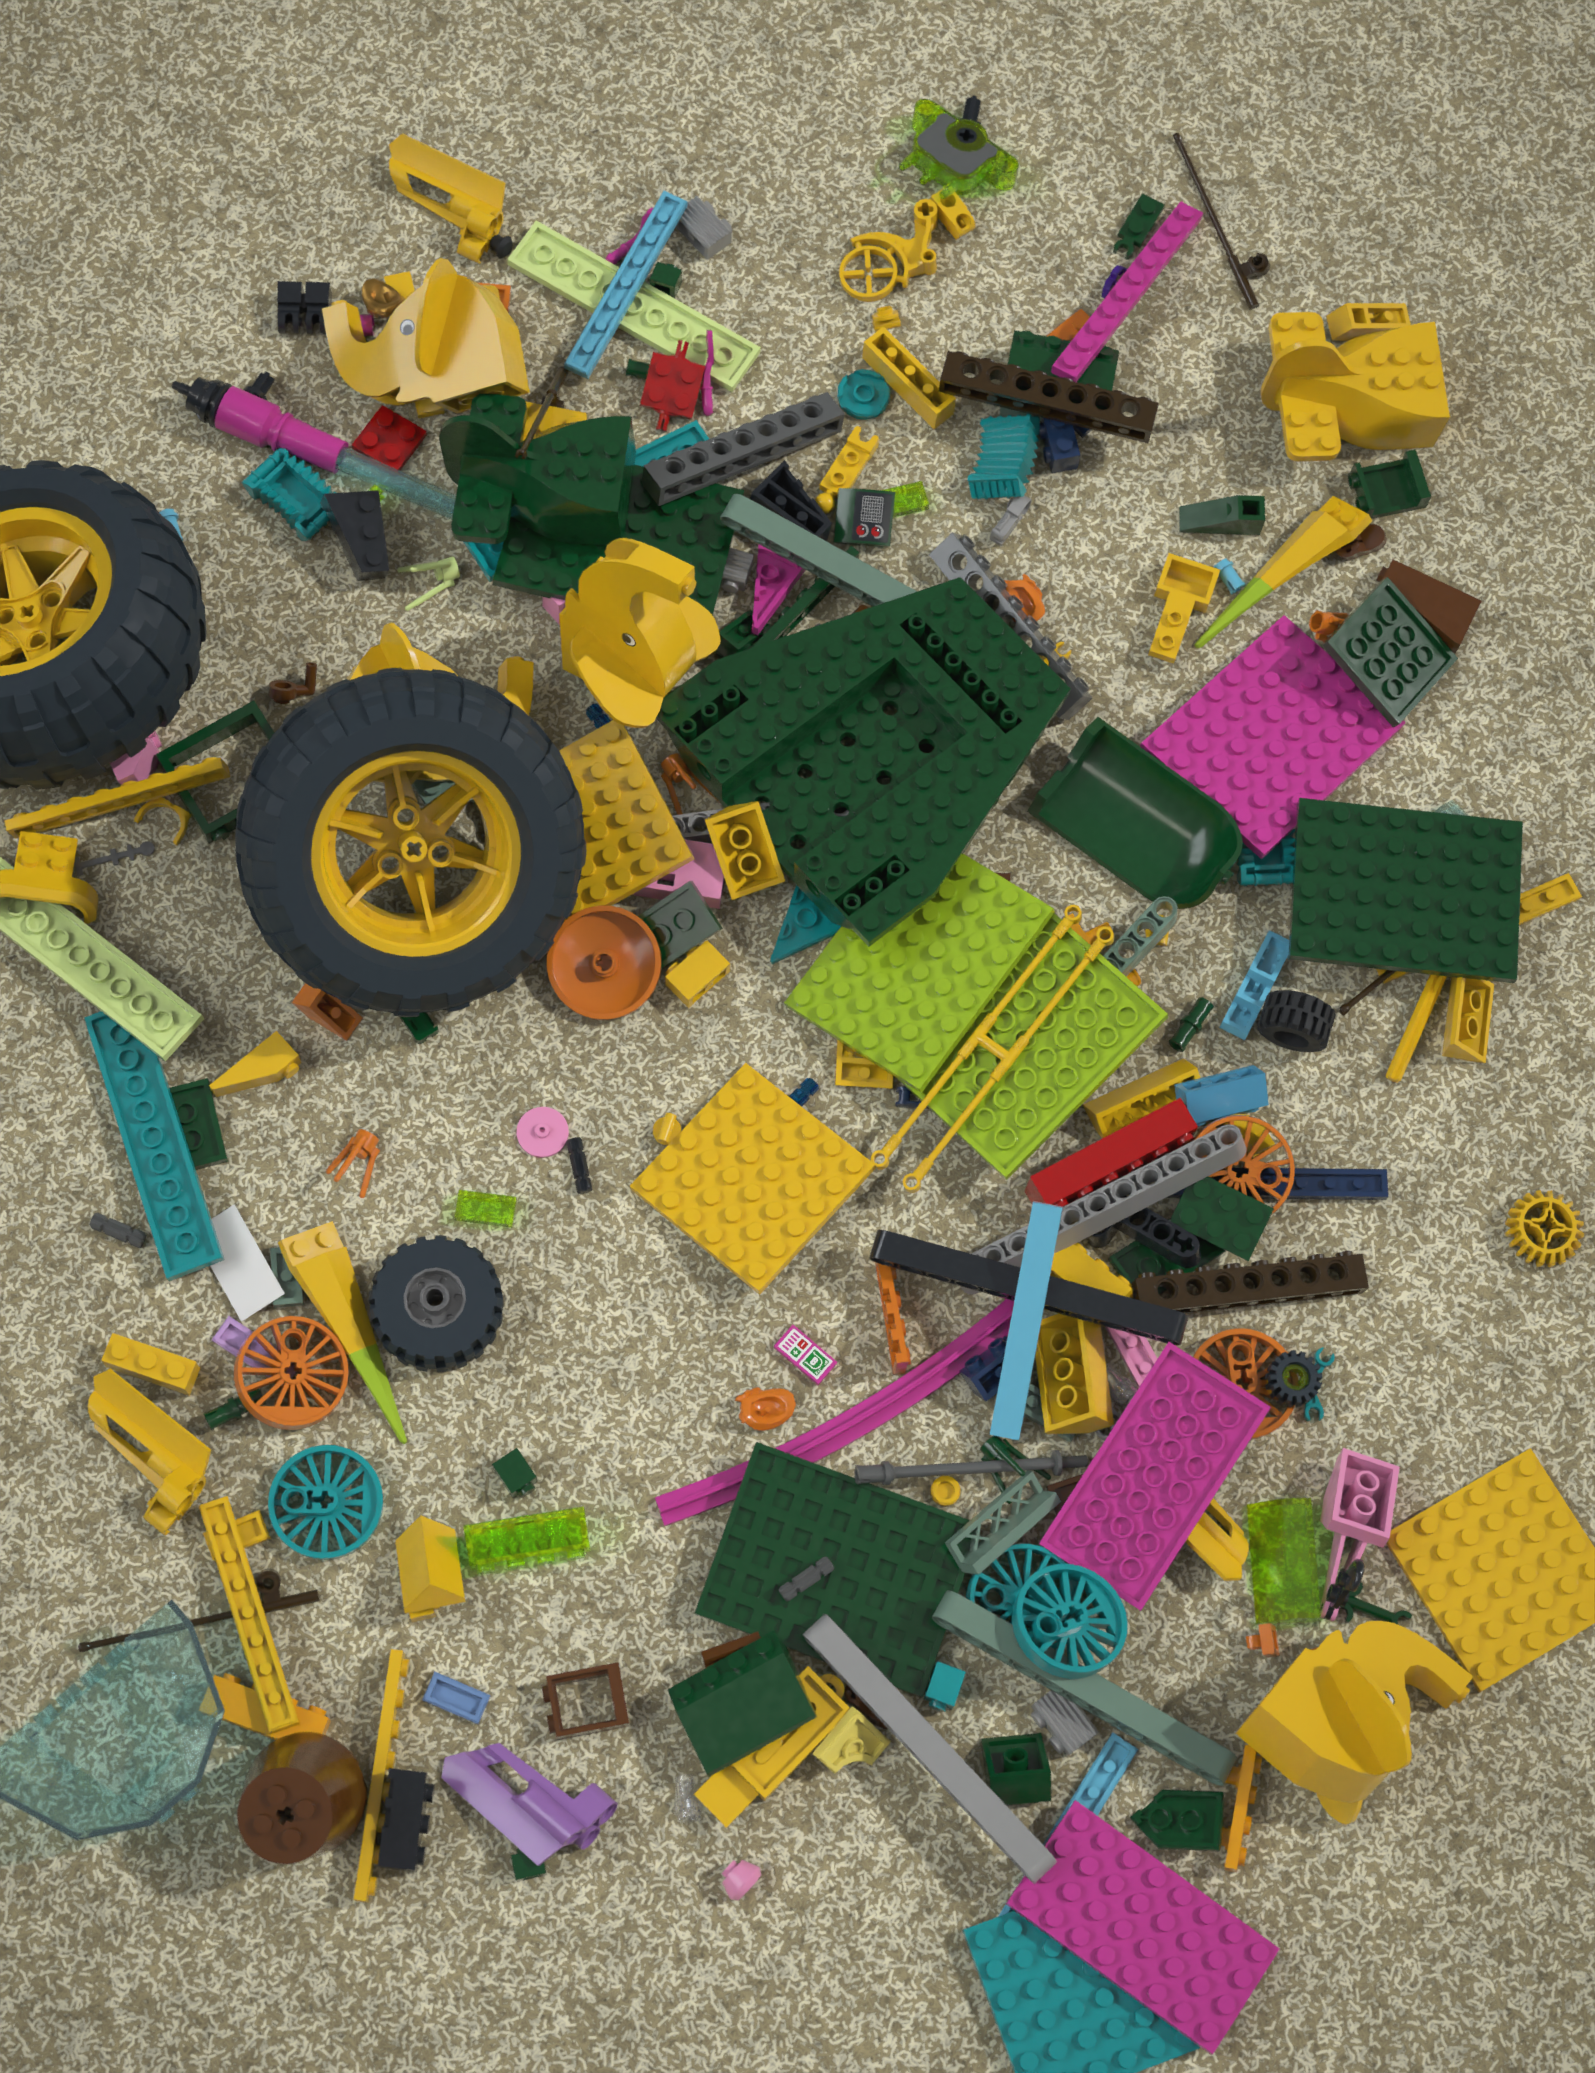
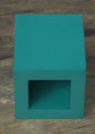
M937 1661L924 1696L925 1700L930 1701L928 1706L941 1712H945L947 1708L953 1709L966 1671Z

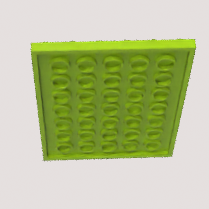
M961 854L953 866V870L941 884L935 897L870 947L852 929L841 926L785 1000L784 1004L796 1014L922 1093L1055 913L1054 908L965 854Z
M1055 913L924 1091L920 1093L898 1079L921 1101L958 1056L957 1052L987 1014L992 1013L1051 938L1052 932L1062 920ZM1070 927L1062 939L1057 940L1001 1011L997 1021L990 1028L986 1036L1009 1051L1018 1038L1025 1034L1084 959V954L1091 945ZM1099 953L1094 961H1090L1031 1036L1026 1048L1008 1071H1006L1001 1080L995 1082L956 1134L1007 1180L1168 1018V1013ZM978 1044L969 1057L961 1062L927 1107L951 1128L989 1080V1075L1001 1060Z

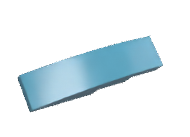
M1270 930L1268 931L1219 1028L1243 1040L1246 1039L1265 1002L1266 996L1270 992L1289 954L1288 939Z

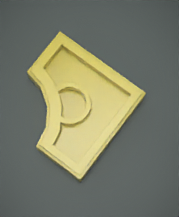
M852 1706L813 1752V1755L835 1774L843 1766L852 1762L864 1761L872 1765L891 1741Z

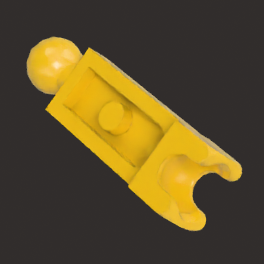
M856 426L847 439V443L820 483L819 490L825 493L819 494L815 501L825 514L833 511L835 507L834 498L837 499L838 489L852 488L879 446V437L877 435L872 436L867 442L860 440V426Z

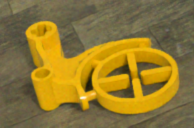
M922 199L915 204V236L912 239L907 240L886 232L864 233L850 239L855 249L850 251L842 260L839 276L843 289L851 297L864 302L878 301L889 295L897 282H901L902 287L907 288L909 278L921 274L933 275L936 272V253L934 250L928 249L932 239L931 232L938 225V211L934 201ZM893 253L903 265L904 276L898 275L897 265L892 256ZM870 254L878 255L887 260L892 268L872 270L874 278L892 277L889 284L882 290L872 293L870 275L866 276L867 293L857 292L846 283L845 279H863L865 277L864 270L844 271L847 264L855 257L865 255L866 272L871 271Z

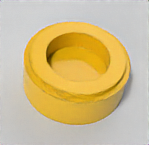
M938 1477L932 1483L930 1489L931 1497L940 1506H951L960 1496V1485L953 1477Z

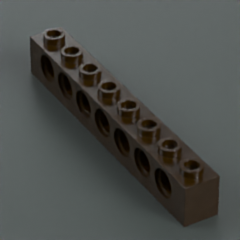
M961 351L947 352L938 392L1144 443H1149L1159 405L1158 402H1154L1147 397L1138 398L1126 395V393L1119 390L1101 389L1095 384L1085 385L1074 382L1070 378L1049 376L1042 371L1024 370L1014 364L1004 365L996 363L989 358L980 359L972 357ZM972 373L975 375V377L970 378L965 376L964 374ZM991 380H999L1002 383L994 384ZM1018 386H1024V387H1026L1028 390L1022 391V390H1019L1017 387H1018ZM1043 393H1052L1054 397H1047ZM1071 399H1077V400H1079L1081 403L1075 404V403H1072L1070 400H1071ZM1096 406H1104L1107 410H1100ZM1123 412H1129L1133 414V416L1127 417L1123 414Z
M1352 1251L1339 1252L1335 1254V1257L1325 1258L1324 1254H1315L1308 1256L1307 1260L1297 1261L1296 1257H1287L1280 1259L1279 1263L1269 1264L1268 1260H1259L1252 1262L1251 1266L1240 1267V1263H1231L1224 1265L1223 1269L1212 1270L1211 1266H1203L1194 1269L1195 1272L1184 1273L1183 1269H1175L1166 1272V1275L1155 1276L1154 1272L1139 1274L1138 1278L1131 1284L1133 1299L1185 1314L1364 1293L1369 1288L1363 1254L1353 1255ZM1328 1269H1334L1339 1275V1280L1332 1279L1328 1274ZM1300 1272H1306L1311 1278V1283L1302 1281ZM1271 1275L1279 1276L1283 1281V1286L1275 1285ZM1243 1278L1251 1279L1255 1284V1289H1248L1243 1283ZM1215 1281L1223 1282L1227 1292L1218 1291L1215 1287ZM1186 1284L1196 1286L1198 1295L1194 1296L1188 1293ZM1158 1287L1166 1288L1170 1293V1298H1162L1158 1294Z

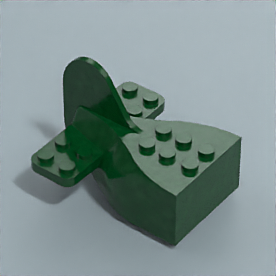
M476 395L472 400L470 415L455 416L442 424L439 442L445 468L452 481L458 485L451 522L452 534L456 540L500 544L507 538L510 517H513L544 537L561 542L607 546L615 539L624 538L636 458L632 416L599 417L565 423L546 429L534 435L526 451V459H522V456H518V458L515 456V452L521 449L524 443L523 437L527 417L526 402L519 396Z

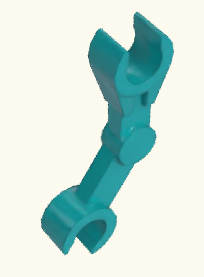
M1324 1347L1318 1349L1314 1355V1365L1318 1363L1320 1366L1318 1373H1322L1324 1368L1329 1367L1335 1359L1333 1353L1328 1362L1321 1361L1319 1355ZM1317 1394L1304 1406L1303 1415L1307 1422L1310 1421V1409L1318 1411L1319 1421L1324 1416V1410Z

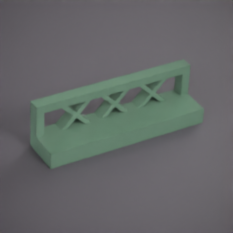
M1026 1471L1025 1476L1018 1478L948 1539L945 1544L962 1572L979 1575L1061 1501L1056 1492L1044 1491L1033 1471ZM1029 1483L1034 1494L1026 1501L1021 1500L1022 1488ZM1006 1501H1011V1514L1006 1519L1000 1518L1002 1505ZM986 1519L992 1520L990 1533L985 1537L979 1536L981 1523ZM965 1537L971 1538L969 1551L963 1556L957 1544Z

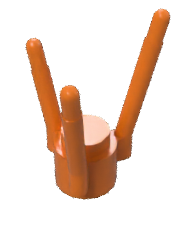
M1316 610L1309 621L1311 631L1316 633L1315 639L1325 642L1328 639L1327 635L1332 634L1349 614Z
M674 753L663 760L661 768L664 773L661 777L666 783L677 815L683 813L672 784L673 780L675 783L685 780L692 789H695L696 784L690 778V774L714 797L688 769L678 753Z
M359 1129L356 1136L351 1137L347 1146L326 1169V1173L330 1174L347 1154L351 1152L334 1177V1181L338 1182L355 1157L366 1159L369 1156L359 1194L360 1198H364L375 1159L380 1152L376 1148L379 1139L374 1134Z

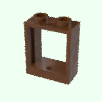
M619 1662L546 1676L547 1684L542 1685L544 1703L551 1702L552 1714L547 1715L550 1734L556 1733L557 1740L629 1726ZM608 1676L616 1719L563 1729L556 1686Z

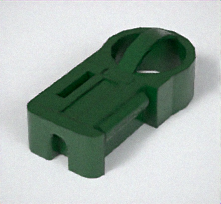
M427 1012L419 1013L417 1017H400L418 1044L424 1043L429 1036L434 1037L439 1032L438 1025L435 1026Z

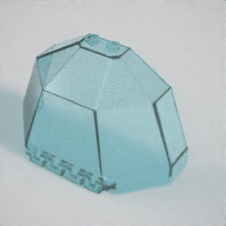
M173 1599L130 1634L124 1641V1647L119 1644L104 1657L111 1668L106 1671L98 1662L79 1678L87 1687L83 1692L73 1683L55 1700L63 1708L60 1712L49 1704L33 1718L36 1723H27L0 1746V1799L75 1840H82L152 1826L156 1821L161 1825L175 1813L172 1809L175 1804L181 1799L184 1803L188 1802L200 1791L196 1786L202 1780L225 1709L193 1623Z

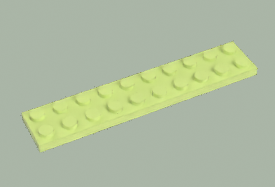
M535 221L507 259L510 267L591 313L595 311L619 269L618 266L538 221ZM646 282L642 284L618 326L619 329L667 356L675 355L678 340H683L681 351L686 341L689 345L685 358L690 362L704 366L708 358L706 330H712L714 365H712L710 380L730 392L734 391L761 352V347Z
M0 857V870L14 869L13 866ZM11 897L0 898V931L164 1061L176 1051L204 1020L202 1014L61 904Z

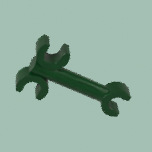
M1360 1583L1355 1592L1350 1591L1345 1607L1340 1606V1608L1346 1611L1345 1623H1349L1352 1620L1353 1609L1381 1621L1398 1624L1399 1617H1404L1405 1619H1411L1412 1614L1408 1611L1401 1610L1393 1613L1356 1598L1355 1596L1362 1592L1363 1583Z

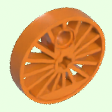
M1247 1115L1226 1116L1206 1125L1192 1141L1216 1130V1126L1228 1122V1125H1234V1121H1247L1243 1138L1247 1148L1252 1124L1255 1123L1265 1128L1242 1159L1208 1177L1222 1176V1178L1217 1180L1218 1182H1226L1227 1186L1233 1187L1237 1191L1240 1188V1192L1247 1195V1187L1255 1200L1264 1203L1254 1187L1261 1188L1278 1200L1272 1207L1274 1208L1272 1214H1274L1289 1196L1295 1176L1293 1155L1282 1134L1269 1123ZM1269 1132H1271L1279 1142L1253 1158L1252 1156ZM1280 1147H1283L1287 1159L1277 1161H1260ZM1239 1162H1242L1243 1168L1249 1169L1248 1174H1241L1240 1178H1237L1236 1172L1232 1171V1166H1237ZM1288 1165V1178L1282 1177V1172L1278 1166ZM1265 1168L1272 1169L1276 1174L1275 1181L1270 1185L1264 1184L1260 1178L1261 1171ZM1280 1182L1287 1183L1282 1196L1273 1190Z
M300 1316L280 1317L258 1327L242 1344L234 1365L235 1388L244 1407L260 1422L282 1430L304 1429L324 1420L341 1401L348 1381V1361L338 1338L321 1323ZM289 1324V1329L281 1335L278 1325ZM296 1324L308 1327L306 1334L296 1328ZM271 1328L277 1343V1350L260 1333ZM313 1330H315L325 1338L306 1355V1346ZM285 1338H296L299 1342V1349H288L285 1345ZM255 1339L273 1359L248 1349V1346ZM330 1342L335 1353L307 1363L320 1349ZM244 1356L272 1368L242 1367ZM337 1358L341 1370L311 1369ZM293 1362V1369L298 1374L293 1379H290V1374L285 1372L290 1367V1363ZM242 1375H272V1377L245 1387ZM312 1376L341 1377L340 1387H334ZM276 1383L256 1403L248 1395V1392ZM310 1385L335 1395L336 1397L331 1405ZM281 1388L274 1406H261ZM286 1391H288V1406H280ZM304 1391L320 1407H310L304 1394ZM295 1392L301 1407H295Z
M1244 1328L1229 1329L1207 1339L1198 1348L1193 1357L1197 1360L1201 1357L1222 1374L1223 1377L1234 1384L1242 1378L1243 1383H1248L1245 1391L1271 1407L1268 1412L1274 1417L1263 1419L1251 1440H1254L1278 1429L1288 1419L1295 1405L1291 1408L1286 1407L1284 1413H1282L1262 1396L1272 1399L1269 1395L1272 1391L1262 1388L1265 1387L1268 1380H1260L1268 1373L1267 1368L1257 1373V1370L1272 1352L1279 1357L1287 1351L1276 1340L1262 1332ZM1232 1338V1343L1225 1349L1221 1341ZM1239 1338L1250 1339L1251 1341L1249 1343L1245 1340H1240ZM1257 1342L1268 1348L1255 1363L1254 1351ZM1214 1345L1225 1366L1205 1350ZM1232 1350L1242 1351L1245 1355V1361L1235 1360L1232 1356ZM1286 1370L1288 1378H1283L1285 1384L1290 1385L1291 1389H1299L1297 1370Z

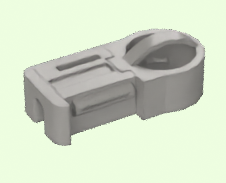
M1025 495L1023 497L1011 498L1005 514L995 528L992 529L990 540L1002 546L1023 518L1021 515H1025L1028 511L1032 499Z

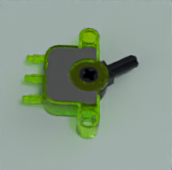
M972 95V97L966 99L962 118H957L930 99H920L915 103L911 127L916 134L913 139L911 153L899 164V169L905 171L913 165L923 173L919 178L920 184L925 185L934 180L944 187L939 196L941 199H946L954 192L957 195H967L984 181L999 190L1008 191L1015 185L1019 163L1015 157L988 139L986 129L981 125V122H977L981 100L977 99V96Z

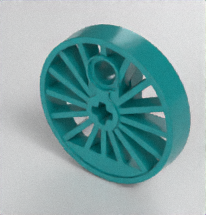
M337 1445L310 1447L298 1452L287 1460L274 1477L268 1497L269 1516L274 1530L280 1539L295 1552L317 1560L342 1558L360 1549L375 1533L383 1512L382 1486L373 1467L358 1453ZM325 1454L324 1484H322L313 1460L314 1456ZM332 1454L344 1456L331 1484ZM307 1459L317 1486H314L296 1465ZM352 1459L361 1466L339 1486L350 1460ZM292 1471L306 1486H294L283 1480ZM364 1473L363 1485L345 1491ZM280 1487L286 1489L281 1499H277ZM363 1493V1500L348 1499ZM293 1496H302L304 1501L301 1507L291 1509L288 1506L289 1500ZM325 1496H329L333 1503H328L327 1508L323 1509L319 1501H324ZM276 1507H283L288 1515L277 1518ZM346 1507H362V1514ZM341 1513L362 1521L361 1534ZM306 1517L287 1536L280 1527L298 1518ZM336 1518L358 1539L348 1547L345 1545ZM314 1521L303 1547L292 1542ZM329 1521L341 1550L328 1552ZM322 1523L321 1552L310 1551V1546Z
M1012 1545L1003 1554L1007 1556L1014 1582L998 1561L995 1560L990 1565L1006 1585L997 1582L982 1572L979 1575L972 1574L968 1583L966 1598L974 1603V1599H978L979 1605L991 1613L1002 1614L1000 1618L1006 1620L1012 1616L1015 1600L1022 1586L1030 1577L1032 1553L1043 1556L1036 1572L1046 1567L1049 1560L1054 1564H1066V1562L1048 1549L1038 1545ZM1015 1551H1025L1022 1580L1013 1553ZM978 1579L987 1584L981 1592L975 1591ZM1069 1579L1072 1601L1077 1581ZM1041 1583L1040 1585H1038V1587H1039L1040 1589H1042V1590L1044 1589V1586H1043L1042 1583ZM994 1590L999 1593L1001 1598L999 1605H992L988 1602L986 1598L987 1591ZM1026 1592L1025 1598H1028L1032 1601L1039 1603L1028 1592ZM1023 1609V1615H1036ZM1040 1626L1044 1632L1049 1633L1045 1627ZM1058 1642L1054 1643L1050 1647L1056 1650Z
M1074 1564L1050 1565L1031 1575L1022 1586L1012 1611L1013 1631L1021 1650L1037 1667L1061 1678L1080 1679L1100 1672L1117 1657L1127 1637V1615L1117 1592L1097 1573ZM1052 1578H1059L1061 1595ZM1069 1579L1078 1582L1072 1601ZM1041 1581L1047 1594L1036 1583ZM1084 1589L1088 1597L1081 1604L1079 1601ZM1026 1592H1028L1039 1603L1032 1601L1028 1598H1025ZM1092 1603L1094 1608L1087 1610L1086 1607ZM1023 1609L1036 1615H1023ZM1040 1626L1045 1627L1049 1633L1044 1632ZM1058 1642L1054 1658L1052 1659L1044 1652L1051 1644ZM1099 1642L1113 1647L1111 1653ZM1065 1646L1067 1647L1068 1665L1060 1663ZM1090 1650L1101 1660L1100 1662H1095ZM1077 1651L1085 1666H1078Z

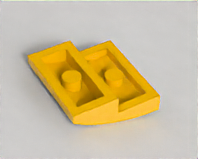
M837 1040L835 1085L893 1088L892 1074Z

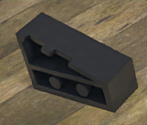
M784 460L751 493L750 500L819 538L828 541L832 522L814 498L811 499L803 489L802 482L799 479L796 480L789 470L788 463Z
M379 490L324 494L320 502L323 511L325 510L332 524L331 527L343 547V552L357 581L386 578L389 572V563Z
M389 1768L388 1778H391L389 1794L385 1800L386 1814L384 1826H382L378 1867L417 1872L418 1865L423 1866L425 1861L426 1847L421 1846L422 1834H428L430 1815H425L427 1802H433L435 1784L430 1783V1777L426 1772Z

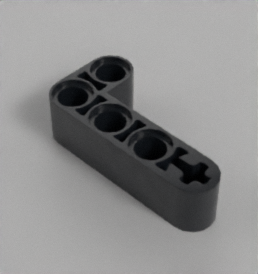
M1147 1207L1105 1228L1102 1233L1093 1234L1086 1238L1091 1247L1103 1248L1110 1243L1119 1230L1183 1268H1192L1201 1259L1200 1245L1196 1236ZM1135 1219H1143L1145 1221L1141 1225L1131 1224ZM1160 1233H1166L1169 1235L1164 1240H1159L1156 1238V1236Z

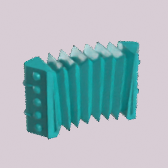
M1018 414L1016 417L1008 415L1007 417L998 416L993 418L989 416L988 418H982L980 425L985 431L980 433L982 437L980 441L983 445L979 447L982 453L977 454L980 460H976L978 466L972 467L975 473L969 474L967 479L971 498L988 500L989 498L1010 499L1011 497H1023L1027 491L1023 484L1029 483L1026 476L1033 474L1030 469L1035 466L1032 459L1037 458L1034 450L1038 449L1035 442L1039 441L1036 436L1040 432L1039 417H1032L1031 414L1026 416Z
M278 448L241 482L254 500L261 499L262 504L268 503L269 508L274 507L275 513L280 512L281 517L286 519V523L290 524L291 529L296 530L297 537L302 541L311 540L312 536L319 533L320 529L330 521L325 510L323 511L320 502L324 494L336 492H332L331 485L326 486L325 479L320 480L319 472L313 473L311 466L305 467L304 460L297 463L296 455L290 458L289 452L285 448Z
M1295 829L1263 859L1259 858L1242 843V851L1237 863L1240 868L1236 875L1240 886L1288 885L1293 883L1295 838H1293Z

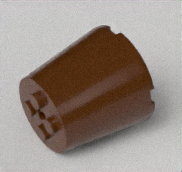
M296 1732L276 1739L267 1745L256 1756L249 1767L238 1805V1827L247 1846L255 1854L267 1861L278 1864H292L326 1854L345 1843L359 1826L367 1802V1786L359 1767L360 1764L352 1752L334 1738L315 1732ZM286 1807H290L292 1809V1812L290 1813L292 1814L291 1817H287L284 1814L285 1811L283 1810Z

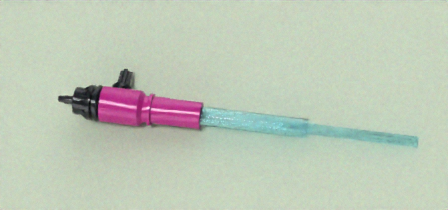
M269 372L260 373L253 385L246 386L243 390L232 386L230 383H224L219 379L208 381L201 377H198L192 386L177 381L172 383V389L187 396L186 409L196 413L201 422L209 423V426L213 428L216 427L260 448L268 445L271 446L273 451H276L278 448H285L289 454L296 455L297 458L336 474L338 471H342L452 520L456 495L349 449L348 442L294 418L291 413L282 414L280 406L267 401L265 396L275 381L273 377H270Z

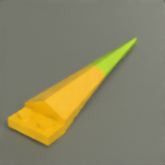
M1332 496L1318 511H1312L1197 640L1195 647H1203L1230 623L1276 588L1320 559L1353 541L1372 522L1369 514L1335 496Z
M333 1221L280 1240L278 1245L289 1271L342 1344L343 1349L372 1393L399 1441L406 1444V1435L347 1248L341 1242Z

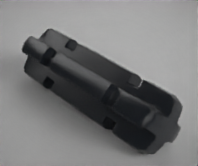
M580 1137L568 1139L567 1148L568 1153H571L569 1156L573 1176L576 1179L577 1193L591 1192L592 1184L590 1178H588L589 1170L585 1152H582L584 1150L582 1139Z

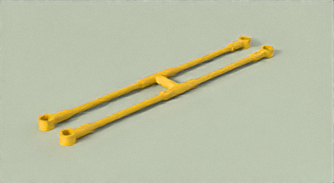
M1069 905L1064 911L1065 916L1052 932L1051 938L992 1013H988L957 1052L958 1056L896 1134L890 1137L881 1150L872 1153L871 1162L875 1164L876 1169L883 1170L888 1167L889 1157L902 1142V1137L961 1062L969 1057L978 1044L1001 1060L989 1075V1080L931 1154L922 1160L913 1173L904 1176L903 1186L907 1192L915 1193L920 1190L921 1180L934 1165L933 1161L995 1082L1001 1080L1006 1071H1008L1029 1044L1031 1036L1090 961L1093 962L1105 946L1113 943L1114 933L1111 928L1104 926L1098 929L1097 939L1084 954V959L1025 1034L1018 1038L1009 1051L986 1036L990 1028L997 1021L998 1015L1057 940H1061L1073 924L1081 921L1082 912L1079 906ZM1076 911L1078 915L1075 918H1071L1068 916L1069 913ZM1104 933L1111 935L1107 940H1103L1100 937ZM879 1156L885 1157L884 1162L881 1164L875 1163L876 1158ZM915 1179L917 1184L914 1187H908L907 1182Z

